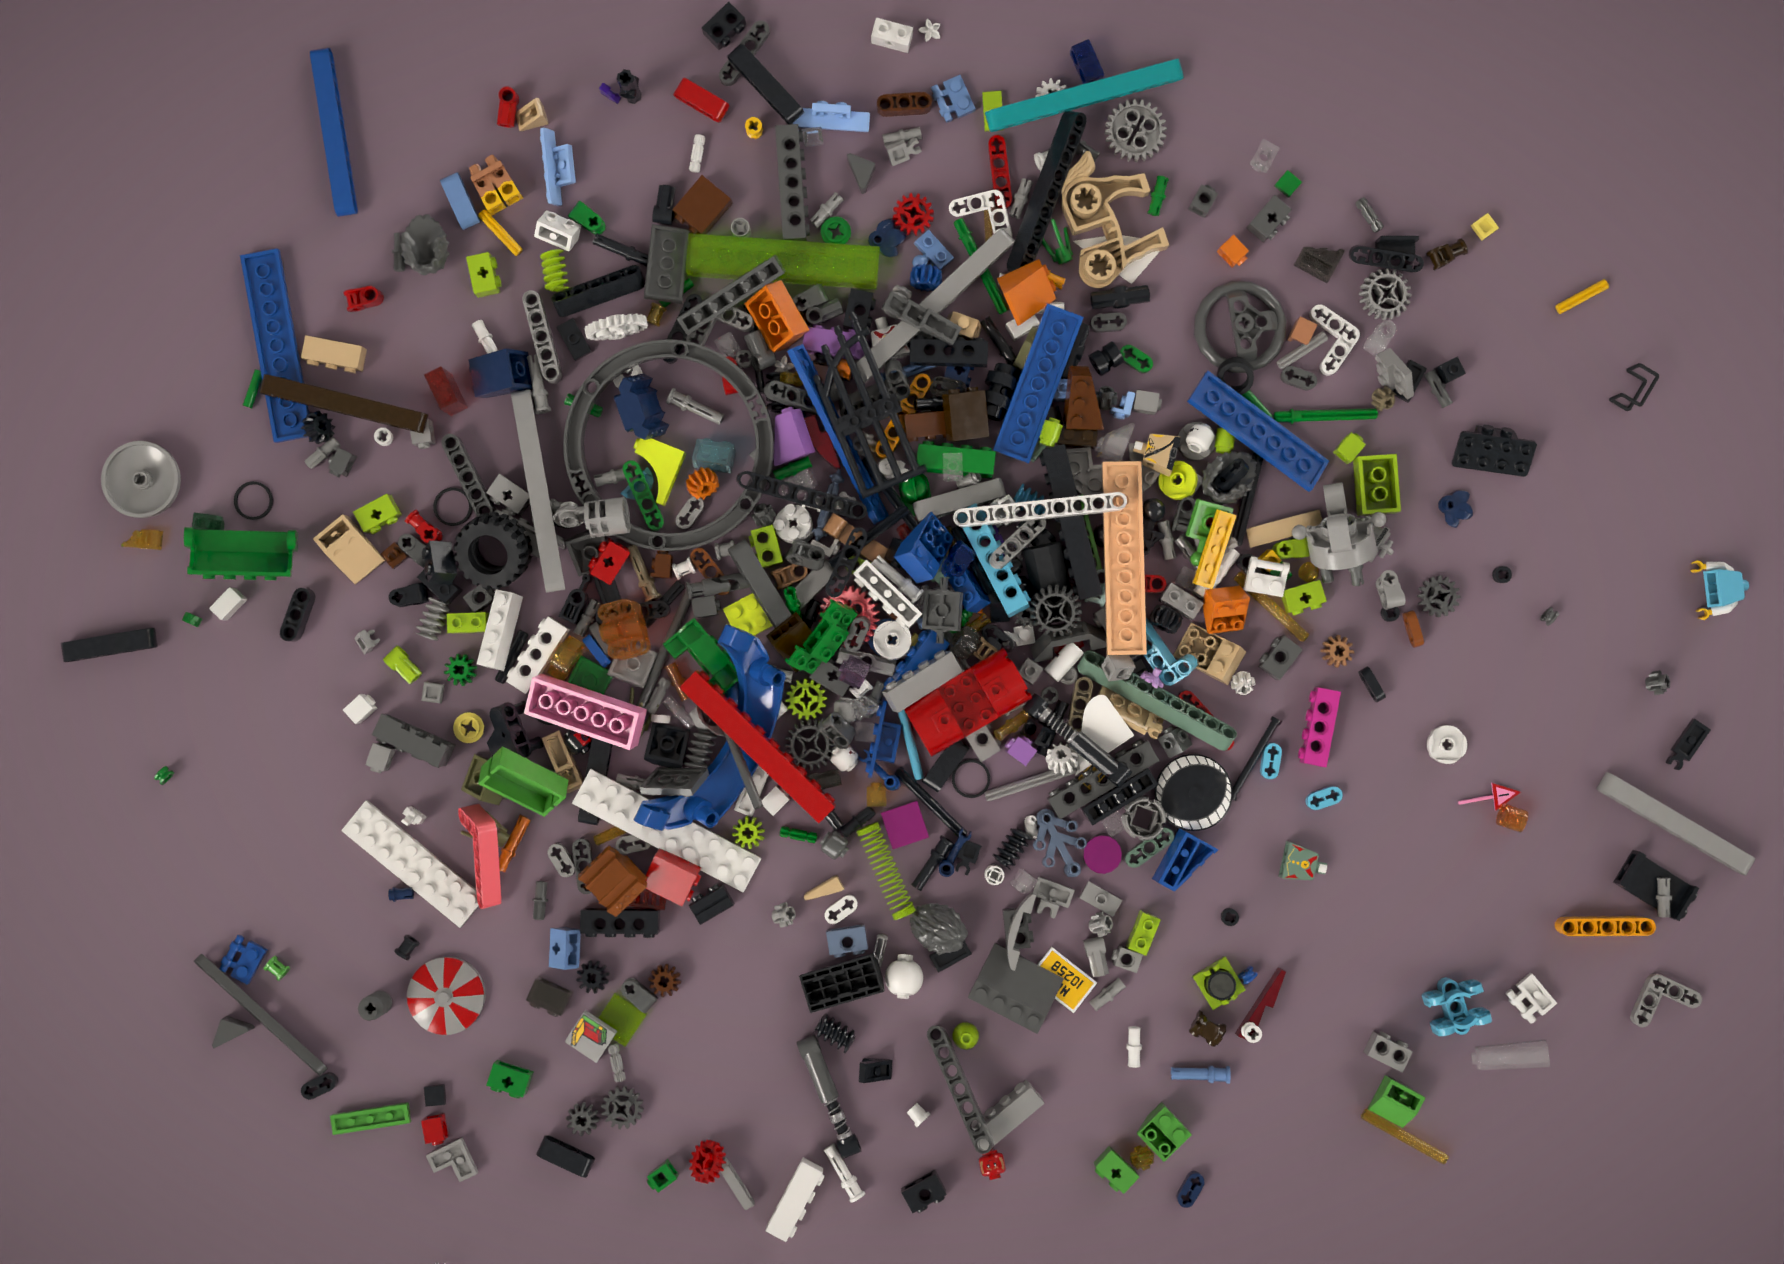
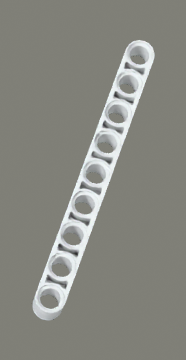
M1121 492L963 508L958 509L954 513L953 519L957 526L964 528L1115 512L1125 508L1127 498ZM1121 497L1123 505L1120 507L1114 506L1113 498ZM1101 499L1104 502V506L1097 509L1093 506V501ZM1082 501L1084 509L1081 511L1075 510L1073 507L1074 502ZM1056 503H1062L1065 506V510L1062 513L1055 512L1054 505ZM1043 505L1046 511L1042 515H1037L1034 511L1035 507ZM1018 507L1025 508L1026 514L1023 517L1015 515V510ZM1004 509L1007 512L1006 517L998 519L996 517L997 510ZM980 511L986 512V520H977V513ZM959 514H967L968 519L965 523L957 521Z

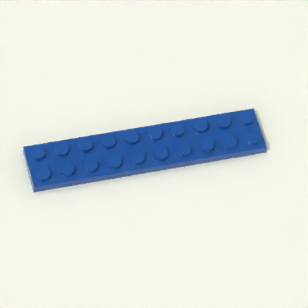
M277 248L240 255L262 380L264 374L304 383L280 250ZM265 395L274 443L307 438L303 436L305 430L300 428L304 425L302 420L309 414L308 405Z

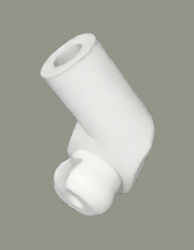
M1029 815L1024 820L1025 832L1036 839L1038 834L1037 819L1034 815Z

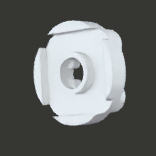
M793 504L786 505L777 514L773 523L778 536L787 543H793L794 540H805L813 528L810 513L804 507ZM796 520L797 526L790 528V522Z
M886 621L875 630L873 645L880 656L888 660L899 659L906 655L911 647V634L907 627L903 628L896 621ZM890 635L898 638L895 645L887 643Z
M1443 725L1430 732L1427 739V750L1430 757L1437 762L1452 764L1457 762L1466 753L1467 740L1458 728ZM1445 739H1448V742L1451 743V747H1448L1447 750L1442 746Z

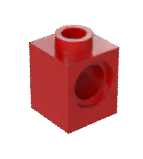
M445 1113L427 1116L421 1121L425 1144L432 1143L434 1146L444 1143L443 1140L449 1136Z

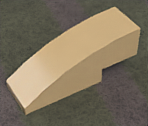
M557 731L543 737V743L555 772L568 779L567 793L579 789L584 779L572 753L564 743V737L561 732Z

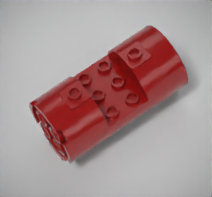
M1004 648L967 668L904 709L931 757L1032 699V695L1027 692L1028 687L1013 661L1008 657L1005 658L1008 654Z

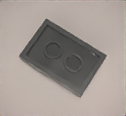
M657 767L639 788L641 794H649L651 796L681 795L690 797L695 794L708 778L709 773L708 769Z

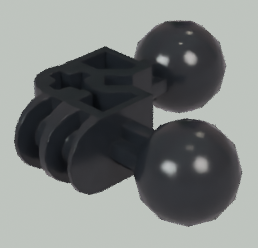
M1157 498L1147 499L1143 503V540L1146 546L1144 556L1149 554L1156 542L1165 537L1164 533L1153 530L1155 522L1160 521L1166 511L1164 503ZM1100 524L1094 529L1093 535L1096 545L1104 547L1103 524Z

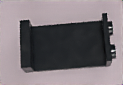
M1632 850L1613 883L1658 910V899H1656V895H1658L1657 878H1670V895H1672V900H1670L1671 917L1669 918L1680 921V919L1686 916L1690 903L1697 898L1699 888L1689 885L1646 858L1647 855Z

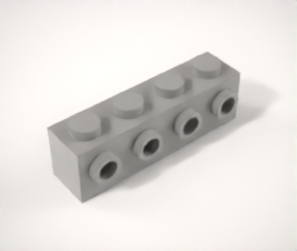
M941 650L937 652L932 660L921 662L918 665L919 668L913 672L912 670L907 671L902 675V679L897 682L892 681L885 686L886 689L882 693L894 712H901L963 672L951 651Z
M1027 1079L1017 1084L1011 1093L1003 1096L999 1103L987 1109L983 1115L994 1145L1045 1104L1041 1095ZM974 1120L971 1125L972 1129L979 1131L981 1124L979 1121ZM981 1139L980 1147L983 1150H987L989 1142L986 1139Z

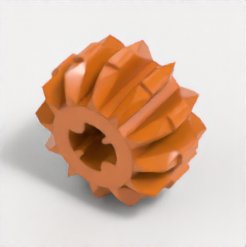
M700 467L698 471L694 470L693 474L688 475L689 479L686 480V487L688 492L696 499L702 498L704 500L706 496L711 497L712 492H717L716 488L719 487L718 476L709 467L705 469Z

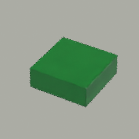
M1287 170L1274 186L1289 198L1302 181Z

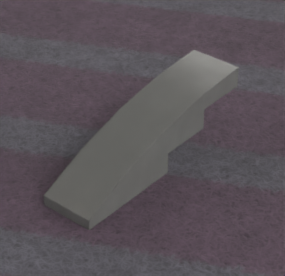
M893 291L889 293L881 308L909 325L951 345L954 344L962 327L931 309H925L912 300L908 301Z

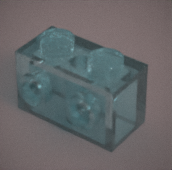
M708 438L697 439L692 456L694 468L702 467L705 469L709 467L713 471L731 474L736 456L735 445L726 441L715 442Z

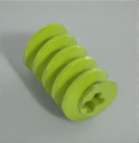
M549 250L540 255L541 260H544L541 266L545 268L542 273L546 275L543 280L547 283L545 284V289L548 291L560 292L569 288L563 285L569 282L568 279L562 278L567 275V272L561 271V269L566 267V264H560V261L565 260V257L559 256L564 250Z

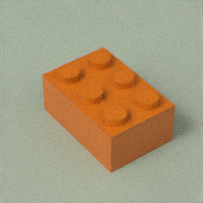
M782 280L765 285L744 303L773 353L787 349L809 331Z

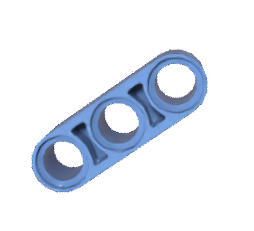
M456 172L441 179V185L462 230L480 223L481 221L459 173Z

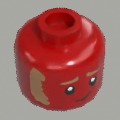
M997 1150L982 1154L979 1158L981 1174L984 1177L989 1176V1180L1001 1178L1000 1174L1006 1171L1003 1154L998 1153Z

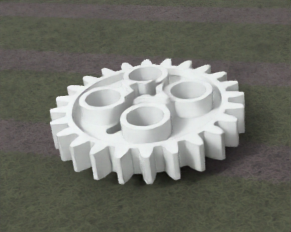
M617 314L606 317V319L593 321L588 326H585L584 329L586 338L590 340H618L627 337V335L644 331L648 323L646 316L642 314Z

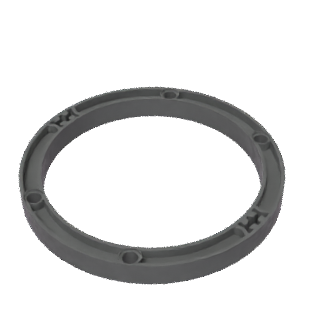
M666 339L639 343L619 351L602 362L587 377L576 393L568 412L564 430L563 448L567 474L581 504L584 506V503L588 501L603 500L590 478L584 451L586 425L595 402L604 389L623 372L636 365L657 359H683L702 364L720 374L736 389L749 410L755 431L756 453L752 472L770 477L774 463V430L767 405L753 381L735 363L708 347L682 340ZM679 345L685 346V352L682 355L676 353V348ZM595 382L597 389L595 392L590 393L588 386L590 383ZM758 395L759 399L755 400L758 405H762V408L760 409L761 414H766L767 418H759L756 420V417H760L759 413L757 411H753V409L755 408L754 402L751 401L749 403L748 401L753 400ZM583 472V475H579V477L574 476V473L579 474ZM580 479L586 482L583 484V487L578 486ZM764 479L760 482L759 486L763 491L766 490L768 481ZM584 489L590 490L582 495V492H585ZM744 489L739 499L722 516L692 531L660 533L630 523V533L617 534L615 536L630 544L653 550L676 551L700 547L725 536L739 526L757 506L763 494ZM746 498L751 501V507L747 510L741 505L742 500ZM656 536H660L663 539V544L660 547L654 544Z

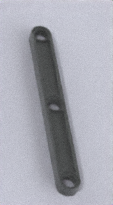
M200 954L194 960L198 967L315 1073L321 1076L328 1069L203 954Z

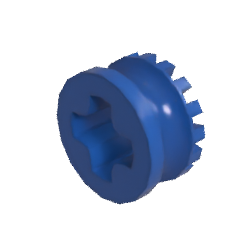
M1249 966L1238 975V978L1243 979L1242 983L1245 985L1254 980L1258 974L1253 972L1252 966Z

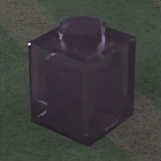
M850 655L847 662L843 660L838 671L841 674L838 680L860 689L871 665Z

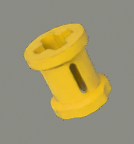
M756 117L748 118L745 123L747 135L754 139L760 138L763 132L761 121ZM751 126L757 127V130L751 129Z

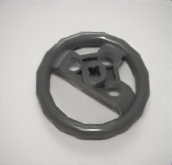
M1232 281L1214 288L1201 301L1194 319V336L1200 352L1216 367H1219L1227 359L1220 356L1212 348L1206 335V318L1209 311L1221 297L1225 296L1229 308L1237 357L1247 360L1251 364L1253 371L1265 367L1279 354L1286 338V317L1280 302L1268 289L1252 282ZM1246 293L1260 298L1269 307L1270 311L1260 312L1249 304ZM1241 302L1244 306L1243 311L1235 310L1234 303ZM1258 317L1265 319L1266 325L1264 327H1259L1256 324ZM1275 331L1269 348L1257 357L1256 340L1262 332ZM1247 339L1250 342V348H1242L1240 345L1241 340ZM1231 367L1226 370L1230 373H1246L1241 367Z

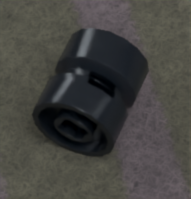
M1112 341L1104 345L1102 351L1096 350L1088 355L1093 368L1099 376L1108 373L1111 367L1116 368L1124 363L1120 350Z

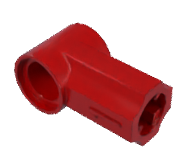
M505 86L500 89L498 94L500 102L497 125L514 128L519 96L514 89ZM507 94H513V98L510 101H505Z

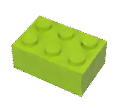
M1397 454L1358 456L1354 458L1353 470L1357 516L1373 515L1376 512H1382L1383 514L1401 512Z

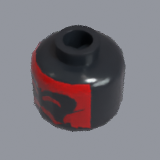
M569 730L564 735V744L573 755H578L579 753L584 755L590 750L592 737L573 730Z

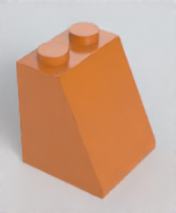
M1039 259L997 278L1017 326L1046 307L1047 303L1050 304L1056 299L1054 292L1057 289L1053 280L1049 281L1047 278L1050 275L1046 264H1041Z

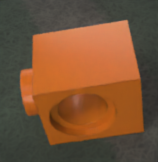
M1234 234L1217 250V253L1232 268L1236 264L1240 266L1244 263L1249 252Z

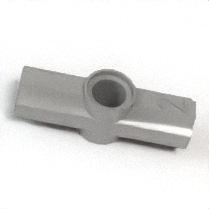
M840 647L836 663L892 676L896 660H888L884 657L861 651L852 652L844 647ZM864 656H868L871 659V664L868 667H864L861 664V659Z

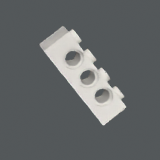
M552 617L544 618L538 626L540 630L536 635L533 634L528 641L529 647L526 651L523 650L517 658L518 664L516 667H512L507 674L509 678L506 682L525 694H529L532 678L544 672L571 630ZM546 633H550L552 636V640L548 644L543 641V636ZM536 649L541 651V657L538 660L533 658V651ZM525 665L531 668L528 676H525L522 672Z

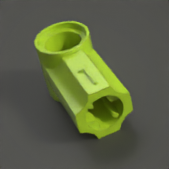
M398 645L383 658V661L392 670L397 671L409 684L416 681L422 674L420 669L409 659L408 654Z

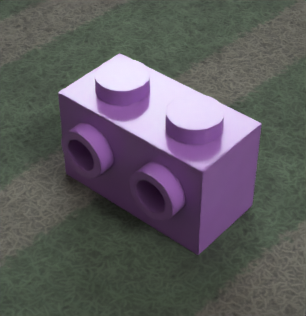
M1023 735L1021 737L1015 736V738L1010 737L1005 744V747H1007L1005 752L1025 766L1037 750L1031 746L1033 742Z

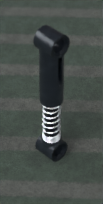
M1034 693L1032 699L1028 700L1022 709L1035 720L1039 718L1043 723L1046 722L1047 726L1052 727L1051 730L1055 729L1056 733L1064 737V740L1067 739L1069 747L1120 788L1132 774V771L1123 763L1114 759L1083 732H1078L1076 729L1073 730L1072 726L1069 727L1068 723L1063 722V719L1060 720L1059 716H1056L1048 708L1049 704Z

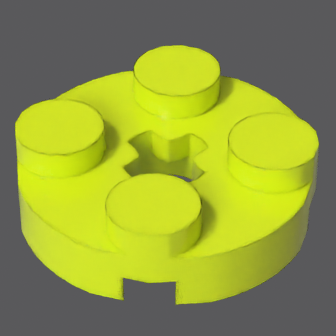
M1184 461L1174 462L1170 477L1160 473L1158 479L1161 491L1174 500H1182L1185 497L1192 496L1198 482L1195 469ZM1177 476H1180V478L1182 479V482H1180L1179 485H1177V483H1174V480L1177 479Z

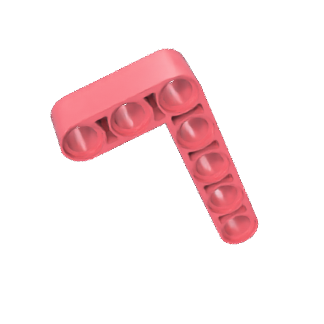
M479 804L461 807L458 809L460 822L473 836L478 905L480 909L500 905L501 885L496 823Z

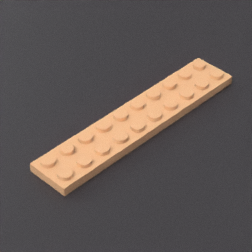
M1141 461L1102 462V493L1121 492L1127 498V504L1121 511L1103 513L1107 655H1146ZM1121 497L1113 498L1114 506L1120 507L1123 505Z

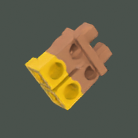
M490 155L485 159L488 165L487 168L482 170L479 164H474L469 167L472 175L470 178L487 211L493 216L507 208L496 189L499 190L508 206L523 199V196L502 162L498 161L494 155Z

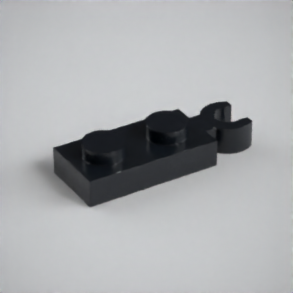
M1692 719L1671 748V751L1675 754L1667 758L1666 764H1672L1675 760L1677 765L1674 769L1680 770L1683 767V760H1691L1711 729L1698 720Z

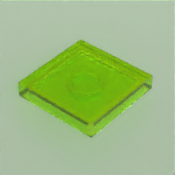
M614 993L598 1019L615 1029L617 1033L613 1039L626 1047L647 1013L641 1012L631 1002Z

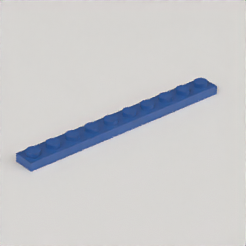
M804 344L788 350L787 353L860 500L866 506L869 518L873 525L882 521L889 515L878 493L865 499L861 496L817 390L813 376L819 374ZM829 396V399H830V401H831V403H832V406H833V408H834V411H835V413H836V416H837V418H840V416H839V414H838V412H837V410H836V408H835V406H834V404H833V402H832V400H831V398H830V396ZM845 436L866 488L873 487L874 485L857 451L854 449L850 436Z

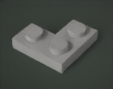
M463 1137L426 1155L433 1173L452 1165L459 1182L479 1172Z

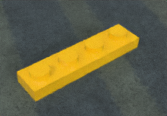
M1216 510L1193 580L1194 584L1213 589L1237 515Z

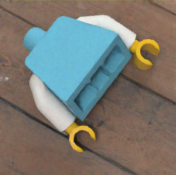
M1697 560L1691 563L1699 566L1698 570H1690L1692 573H1698L1702 569H1706V571H1703L1707 607H1711L1709 610L1705 608L1696 609L1695 612L1704 611V616L1698 617V619L1705 620L1712 614L1717 616L1729 613L1738 605V601L1745 598L1744 591L1749 589V582L1743 580L1741 572L1734 571L1725 562H1706V564H1703Z

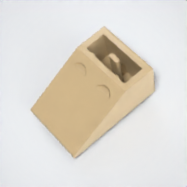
M344 514L313 538L322 551L355 585L385 561L353 520Z
M1190 623L1173 656L1179 659L1186 654L1193 655L1198 662L1195 669L1228 685L1246 651L1241 646L1216 634H1208L1206 629Z

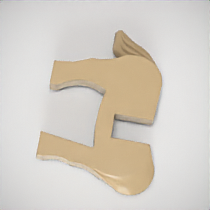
M1085 151L1080 160L1068 171L1062 187L1061 209L1073 236L1102 227L1107 241L1080 251L1079 276L1090 287L1104 288L1110 285L1127 265L1142 259L1151 252L1166 250L1169 243L1162 227L1126 246L1124 245L1118 221L1109 203L1123 196H1138L1142 198L1148 196L1150 188L1145 173L1133 176L1113 175L1106 178H1091L1089 176L1095 170V163L1091 152Z

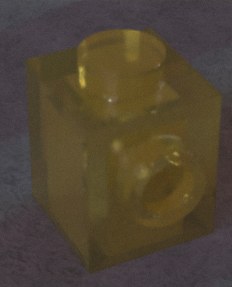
M882 782L870 783V786H867V807L886 806V786H882Z

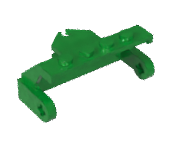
M185 527L184 547L190 549V563L187 566V574L203 575V579H215V575L223 576V579L236 580V576H244V580H256V576L265 577L264 580H277V577H292L294 551L298 552V532L296 530H288L287 532L197 530L193 527Z

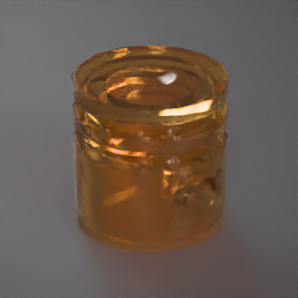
M1504 803L1498 811L1496 823L1499 826L1521 833L1528 821V811Z

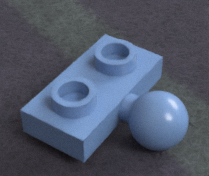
M927 230L914 242V245L923 255L914 257L912 261L913 267L918 264L927 265L929 260L933 266H937L938 269L942 270L954 259L930 230Z

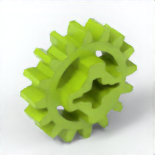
M804 679L803 684L798 680L796 681V687L790 686L793 691L786 693L790 698L786 699L785 702H790L791 704L787 709L793 708L792 715L798 713V719L805 716L806 720H809L810 715L815 719V713L822 714L823 712L820 708L826 707L823 700H827V697L822 696L826 691L819 689L821 684L815 686L814 680L808 683L807 679ZM802 687V693L798 697H794L796 691ZM809 687H812L813 689H815V690L817 691L818 695H817V696H814V695L810 692V688H809ZM805 690L808 697L812 698V701L808 702L807 709L805 702L801 701V698L806 694ZM819 702L817 708L811 711L812 704ZM794 703H799L803 707V712L798 710Z

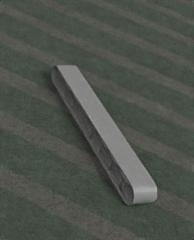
M1606 772L1596 788L1599 792L1739 874L1746 876L1755 861L1753 856L1611 773Z

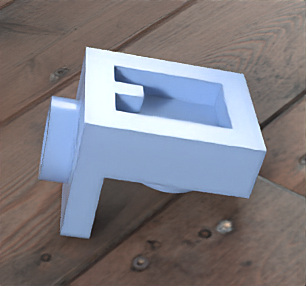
M1128 391L1125 396L1122 395L1119 405L1122 409L1112 407L1110 414H1114L1113 417L1124 420L1125 417L1128 418L1131 413L1135 393Z

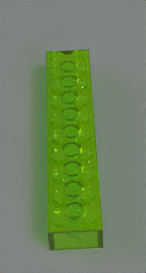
M688 233L686 273L691 277L736 280L776 254L786 271L771 282L782 280L783 283L822 284V286L877 289L880 258V247Z

